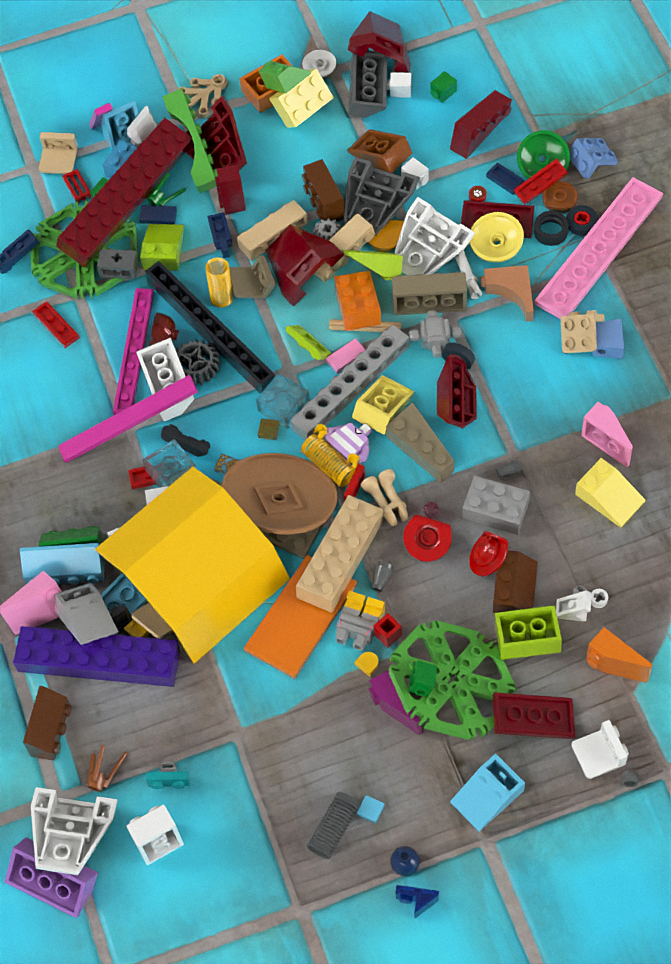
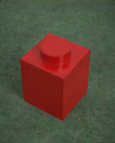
M389 613L373 625L374 636L387 648L402 636V626Z

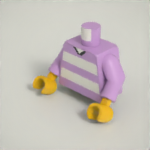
M352 423L335 427H325L323 424L316 426L314 433H319V439L325 437V442L346 459V464L351 463L352 467L356 468L358 464L367 461L370 450L367 436L372 432L367 424H363L359 429Z

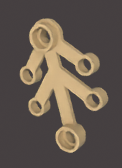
M217 74L212 79L192 78L190 81L191 88L179 87L177 90L182 89L184 94L195 95L190 99L189 107H192L201 100V106L198 109L199 117L207 118L209 116L207 108L209 94L215 91L214 98L211 100L213 105L221 97V92L227 87L228 82L223 75ZM201 86H208L205 89H199Z

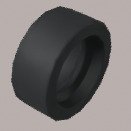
M552 210L539 214L534 224L535 238L547 246L559 245L567 238L569 225L567 218L562 213ZM553 222L560 225L562 230L557 234H547L541 230V225Z

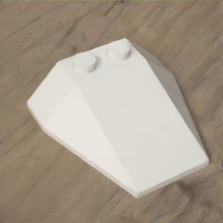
M417 197L407 211L394 252L403 256L402 273L407 276L433 274L464 250L474 237L475 232L462 224L458 225L435 211L432 205Z
M36 787L31 803L36 869L78 875L112 823L118 800L97 797L95 803L58 798L56 790Z

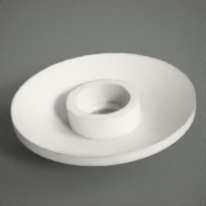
M315 50L304 57L303 69H317L321 77H325L335 70L336 58L326 50Z

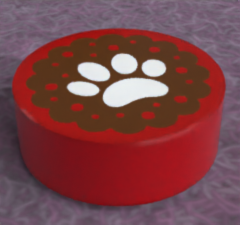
M474 186L469 190L470 201L484 202L486 200L487 192L484 187Z

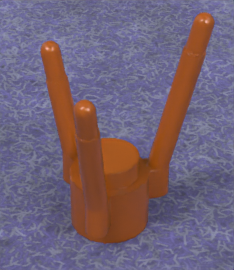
M101 745L95 770L96 755L95 753L91 755L86 787L98 792H102L103 787L108 788L109 782L124 761L127 752L123 753L105 779V774L99 772L105 745Z

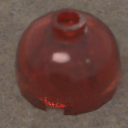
M156 312L148 347L168 338H171L172 341L177 340L179 330L175 329V322L170 316Z

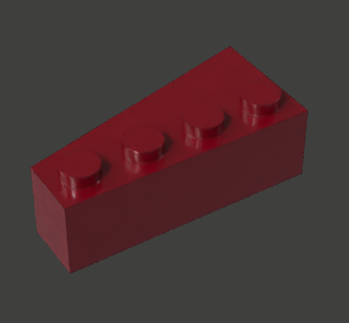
M494 90L457 120L454 125L450 150L467 159L497 125L510 114L512 99Z

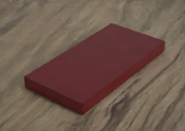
M464 200L461 224L471 230L474 223L482 216L493 212H502L516 218L522 226L524 238H531L535 206Z
M493 693L495 734L564 739L575 738L572 698Z

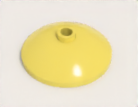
M493 212L479 218L471 228L475 232L474 237L470 241L471 248L479 258L488 262L509 260L519 252L523 245L524 233L521 224L516 218L506 213Z

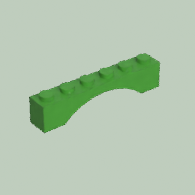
M182 89L162 96L171 118L185 126L192 136L195 156L190 173L199 193L215 188L214 177L217 176V170H213L211 165L214 163L211 154L206 152L208 145L205 138L202 139L200 136L203 133L199 123L196 124L194 120L197 118L193 108L190 109L189 107L191 100L188 93L184 94Z

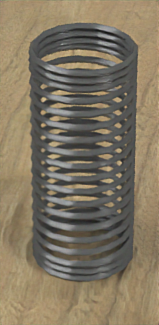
M337 792L330 807L326 810L327 813H325L319 826L315 829L316 832H314V835L307 844V848L323 859H330L332 852H334L338 842H340L339 839H342L341 836H344L343 833H345L347 826H349L348 823H351L350 820H353L352 817H354V814L360 807L358 801L343 792ZM321 835H323V836H325L326 838L330 839V840L333 841L334 843H332V842H330L329 840L325 839V838L322 837ZM320 839L326 841L327 843L331 844L332 846L326 844L325 842L321 841Z

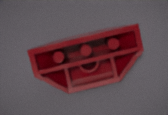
M448 357L437 381V415L447 424L465 428L477 419L476 385L471 374L466 369V363Z

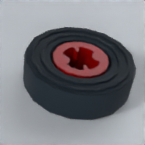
M586 205L575 206L566 215L569 224L568 230L579 236L587 235L598 221L596 211Z
M448 343L442 351V357L445 361L448 357L464 361L467 365V370L472 367L475 361L472 351L458 343Z

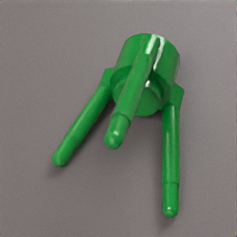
M167 173L146 199L152 206H164L167 202L185 192L186 189L183 188L163 199L165 195L160 188L170 175V173Z

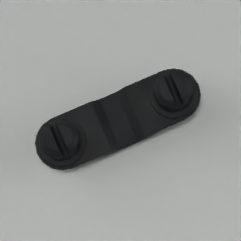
M173 424L162 428L161 438L164 441L197 457L208 454V449H210L208 441L204 439L199 441L191 436H186Z

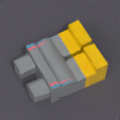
M349 591L343 611L336 624V642L346 645L348 638L354 639L353 647L363 651L366 645H370L374 637L373 625L383 617L385 602L368 597L366 601L365 595Z

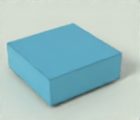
M366 795L357 812V816L376 824L385 807V803Z

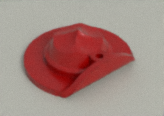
M414 515L404 529V545L409 554L420 561L430 562L438 560L447 553L451 546V526L425 516Z
M484 531L470 553L469 565L472 572L478 576L485 577L497 571L507 556L508 541L496 534Z

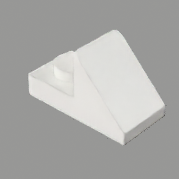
M586 590L557 599V618L586 621L587 612L591 610L592 593Z

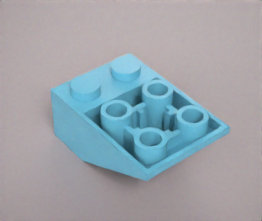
M495 753L476 771L450 803L480 832L524 791L525 782Z

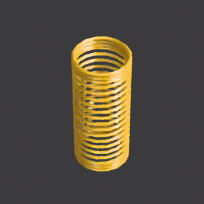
M219 257L212 258L205 266L210 301L214 306L222 308L230 305L233 301L230 269L225 259Z
M318 434L309 436L302 444L301 452L316 464L318 468L323 470L339 487L348 485L356 468H353L351 463L346 464V459L339 455L323 438L319 439Z

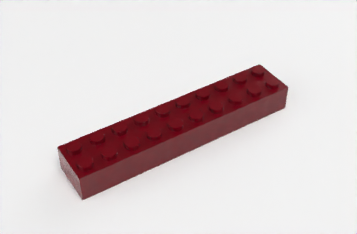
M164 117L58 236L56 247L85 268L160 183L163 177L188 151L191 146L192 137Z

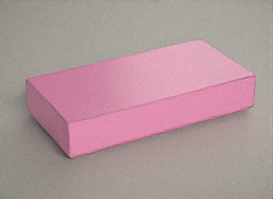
M354 339L328 356L326 362L338 374L346 365L351 364L359 353L364 352L365 348Z

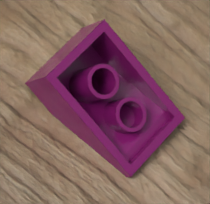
M388 670L369 680L371 687L368 689L375 706L379 704L380 708L416 734H422L421 726L418 725L420 720L417 715L412 719L410 718L413 710L407 715L390 678V671Z

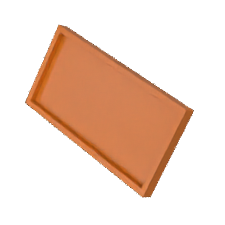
M306 555L244 647L245 652L293 679L297 677L346 603L348 592H353L357 586V581L351 578L332 613L296 598V585L312 559L309 555Z

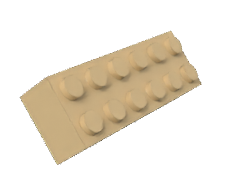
M350 495L347 496L297 583L296 598L331 613L333 612L383 523V509Z

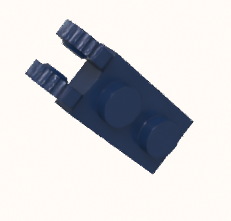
M30 230L25 231L0 254V273L6 274L12 269V265L17 263L40 243Z

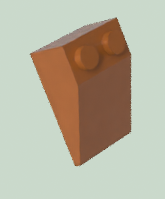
M371 129L347 150L354 157L372 162L374 168L389 173L395 172L412 154L406 136Z

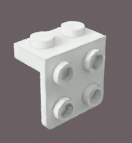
M610 720L601 724L600 731L572 742L571 747L588 779L626 765L629 755L628 749L624 743L621 744L618 738L620 737L619 731L615 725L612 726Z

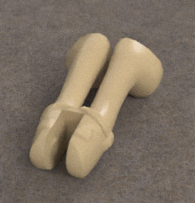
M387 469L379 474L378 479L375 476L366 478L362 481L361 487L365 492L372 495L379 507L383 509V517L393 527L397 525L393 511H397L403 522L407 521L409 517L405 502L401 501L393 487L395 473L392 469ZM379 485L382 487V489L388 496L389 500L391 501L390 504H388L385 500L382 492L380 491Z

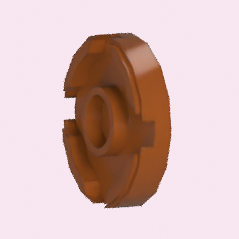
M557 181L543 192V204L548 210L566 213L577 204V190L568 182Z

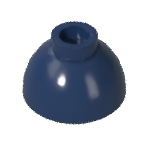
M401 846L392 853L390 864L397 874L407 876L413 874L418 869L420 858L413 848Z

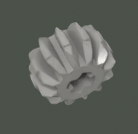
M329 218L327 221L321 219L320 223L315 224L313 234L329 241L342 226L337 224L336 219L330 221Z

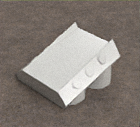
M148 106L143 108L127 128V135L131 138L130 144L139 147L157 126Z

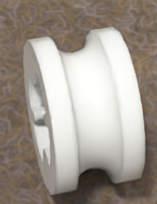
M603 589L593 590L591 605L595 608L604 607L608 601L607 592ZM598 595H601L602 599H604V601L600 600L599 602L595 600Z

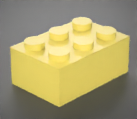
M307 69L311 74L286 94L278 91L269 98L287 128L297 127L334 98L317 69Z

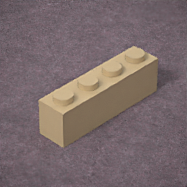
M295 200L286 203L275 213H271L267 218L256 223L249 230L242 232L237 237L239 249L253 261L265 253L266 249L290 224L298 228L308 224L307 213Z
M357 213L329 241L333 242L341 251L342 249L360 251L366 242L372 240L375 232L373 226ZM344 254L333 267H330L325 262L314 274L325 283L335 275L339 268L345 266L350 258Z

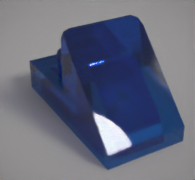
M396 885L395 896L396 899H399V902L411 904L412 901L416 902L414 918L420 916L439 901V891Z

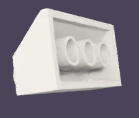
M171 338L136 352L152 395L186 377ZM192 395L162 411L160 415L164 422L182 415L194 400V396Z

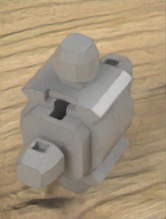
M435 310L428 311L427 318L420 323V330L414 329L409 331V340H421L422 348L427 347V350L432 351L435 358L442 357V351L445 345L449 343L450 337L454 339L461 336V328L457 326L449 328L448 319L443 320L442 317H438Z

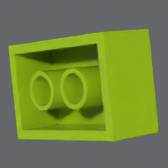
M555 606L495 613V630L501 660L561 652L562 638Z

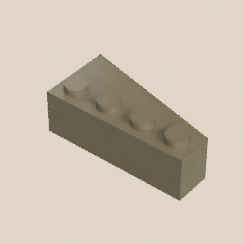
M413 402L386 426V437L438 482L442 483L454 472L453 458Z

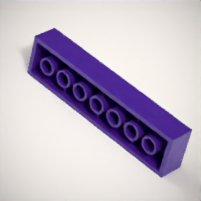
M21 626L13 664L18 672L174 687L180 647L178 641L122 635H109L108 637L81 645L68 630Z

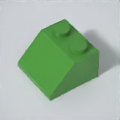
M273 61L266 62L259 70L266 88L285 94L311 74L308 70Z

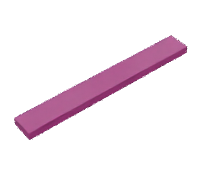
M136 288L113 415L129 408L135 403L141 363L136 352L145 347L154 289Z
M188 375L58 445L64 461L68 463L198 393L192 377Z

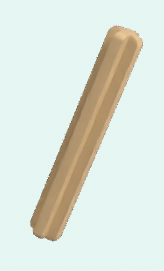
M331 319L329 321V329L345 331L343 320ZM381 321V325L347 331L383 332L392 325L401 330L402 325L400 322Z

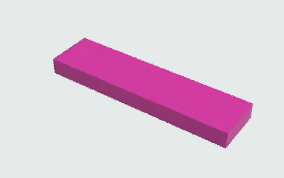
M110 103L94 110L89 123L91 129L100 126L103 115L113 110Z

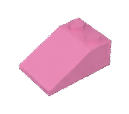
M597 402L584 416L582 437L628 468L633 446L614 412L607 405Z
M42 571L0 605V614L13 633L17 635L20 633L21 626L37 627L57 619L55 594L62 591L55 580Z

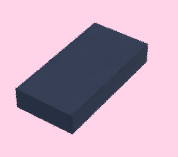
M498 162L486 173L488 179L512 195L515 194L514 189L525 182V180Z
M142 205L139 221L144 224H175L177 208L173 206Z

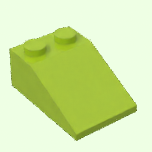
M148 225L142 242L140 256L143 270H147L160 261L169 271H179L184 225Z
M342 249L343 254L374 273L381 275V278L384 280L392 281V277L401 275L402 255Z

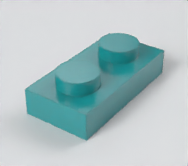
M188 771L146 772L147 784L153 789H163L164 786L181 789L184 786H190Z

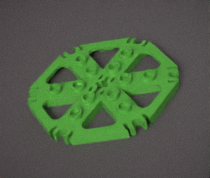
M85 201L83 207H79L78 202H76L75 209L73 203L38 223L39 226H36V230L40 233L33 234L40 243L31 250V271L35 278L41 276L38 278L39 284L78 299V293L81 299H84L85 293H90V297L93 298V291H95L97 297L125 280L122 278H112L102 285L95 283L94 263L98 264L100 251L85 268L63 251L43 264L39 263L40 247L48 246L61 251L56 245L58 236L62 231L52 227L68 217H72L74 220L88 204L87 201ZM129 217L102 249H111L107 246L122 237H129L131 250L136 251L139 262L137 228L134 221L127 223L130 221ZM76 266V287L68 288L54 282L56 277Z
M438 620L430 622V629L426 627L425 623H422L421 626L419 624L392 653L390 661L396 663V665H390L389 675L407 715L413 710L410 718L412 719L416 715L421 718L419 726L427 721L423 728L467 740L471 738L473 740L477 736L475 731L479 732L481 737L485 734L487 735L494 727V717L492 715L490 718H484L473 696L493 701L492 695L494 692L513 694L516 689L504 660H501L497 646L495 645L493 649H490L493 642L485 644L483 642L485 635L483 634L477 638L480 632ZM446 632L465 636L470 641V644L456 660L444 637ZM417 639H422L432 662L409 656L407 649ZM486 657H491L495 661L502 678L501 680H495L473 674L472 672ZM417 660L437 665L434 689L428 697L423 696L419 700L412 698L404 681V678L410 679L411 669ZM457 674L455 680L448 685L449 679ZM449 699L461 725L440 721L436 716V713Z

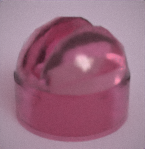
M434 502L426 503L423 507L424 515L428 518L436 517L439 513L438 505ZM426 510H436V513H426Z

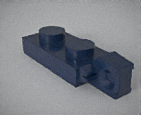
M225 213L207 216L216 250L221 249L223 258L230 257L228 247H232V239Z

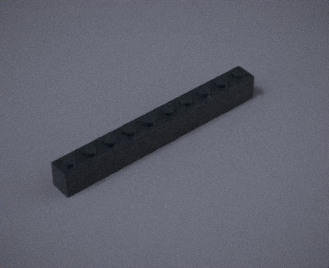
M160 261L145 270L148 284L208 343L210 342L212 347L215 346L217 352L262 396L277 386L275 374Z

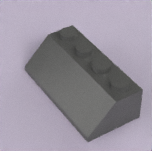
M367 51L361 57L352 53L350 61L349 116L366 118L386 109V55L376 51Z

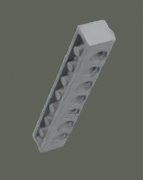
M394 325L389 329H385L376 341H372L364 352L359 353L351 364L344 367L343 372L333 377L328 386L322 388L313 400H309L300 412H296L290 420L292 430L304 440L312 434H318L317 432L314 433L318 424L326 426L410 347L409 336Z

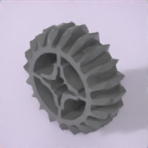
M195 339L191 343L188 340V344L181 343V348L176 347V353L181 366L185 365L189 368V370L183 368L185 376L190 375L195 386L197 383L203 386L204 381L210 383V377L215 378L216 373L220 370L221 362L215 346L212 347L210 342L206 344L204 340L198 342ZM204 355L208 357L210 361L206 360V358H203L202 356Z

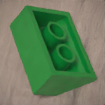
M89 526L85 529L71 528L60 532L49 531L41 535L39 547L98 543L100 545L103 543V535L100 527Z

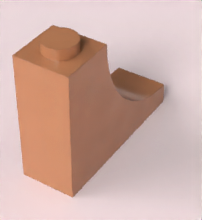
M528 265L484 269V276H481V287H485V294L500 295L512 300L522 310L526 322L533 321L534 309Z

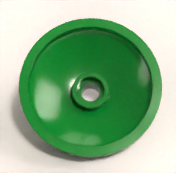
M547 130L529 134L521 142L517 151L518 167L527 179L556 158L566 170L570 162L569 148L564 139L558 134ZM539 156H544L545 161L541 162Z

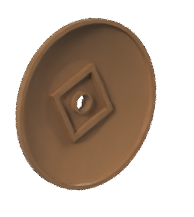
M264 453L244 458L235 463L226 472L222 481V487L258 529L268 533L298 534L313 530L324 524L332 516L337 504V490L332 479L314 463L293 455Z

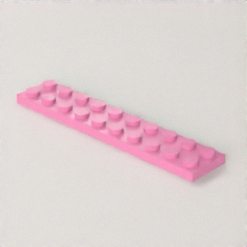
M632 177L534 300V305L561 319V316H569V312L575 310L663 198V193Z

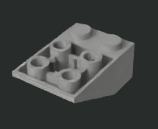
M92 583L55 594L56 614L81 645L118 633L100 593Z

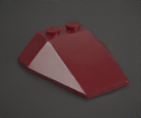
M221 96L211 106L214 113L201 126L203 133L200 136L202 139L205 138L208 145L206 152L211 154L214 163L211 164L213 170L237 164L240 171L247 164L233 111L224 96ZM193 139L190 148L186 152L192 159L195 156Z

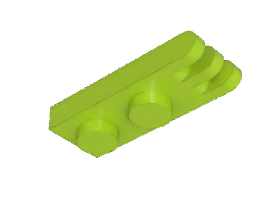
M301 325L286 326V332L298 342L300 347L309 351L314 359H326L332 354Z

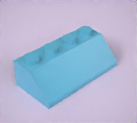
M99 544L20 548L25 583H29L42 571L55 580L57 585L64 583L76 585L80 582L98 583L99 581H104L105 560L104 557L94 550Z

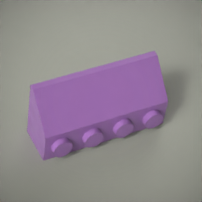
M25 837L13 847L4 883L77 918L94 889L98 872L86 866L82 868L78 875L36 869L34 841Z

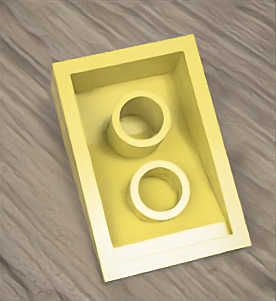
M382 375L357 400L352 418L361 424H367L370 428L385 435L386 426L404 410L414 391Z
M602 458L595 463L576 485L575 495L620 528L645 503V499L625 477Z

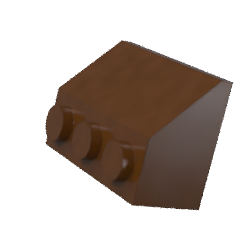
M508 550L503 564L496 572L493 613L533 608L537 561L519 551Z
M40 685L23 744L31 757L54 761L56 754L60 753L61 735H64L66 732L65 721L66 717H69L71 714L72 706L66 696Z

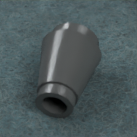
M379 561L378 565L375 566L371 588L382 592L394 573V566L387 562Z

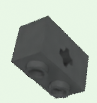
M100 249L97 265L100 277L136 278L138 267L136 251Z

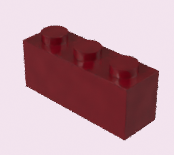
M238 165L216 169L217 176L214 178L220 208H224L225 215L245 211L246 206Z

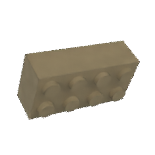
M465 272L417 274L413 276L399 275L392 277L394 315L426 314L429 310H435L437 313L467 311Z

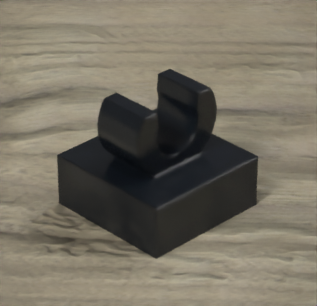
M114 604L109 608L111 618L118 631L133 620L124 604L119 607Z

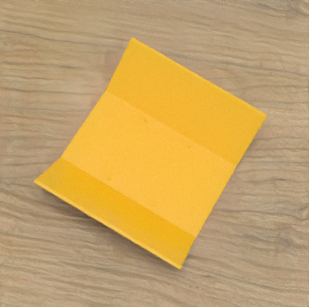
M191 467L94 549L125 574L171 627L193 664L290 580L270 541L223 487L195 467Z

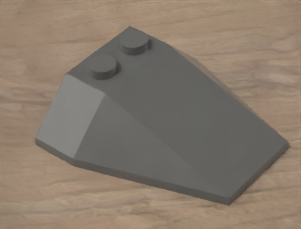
M355 157L348 172L343 224H347L358 213L373 226L375 236H377L413 195L420 177L405 172L402 173V176L374 168L370 161Z

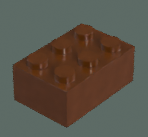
M323 159L303 166V189L306 195L309 194L312 207H316L319 221L321 219L327 221L328 218L330 221L336 219L337 222L344 220L343 197Z

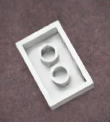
M164 804L151 808L148 814L142 817H135L126 826L147 866L184 845L178 829Z

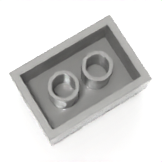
M474 476L462 508V519L518 535L529 504L530 491Z

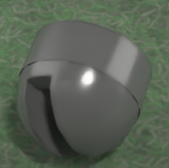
M626 770L621 777V784L626 787L637 786V773L633 770Z

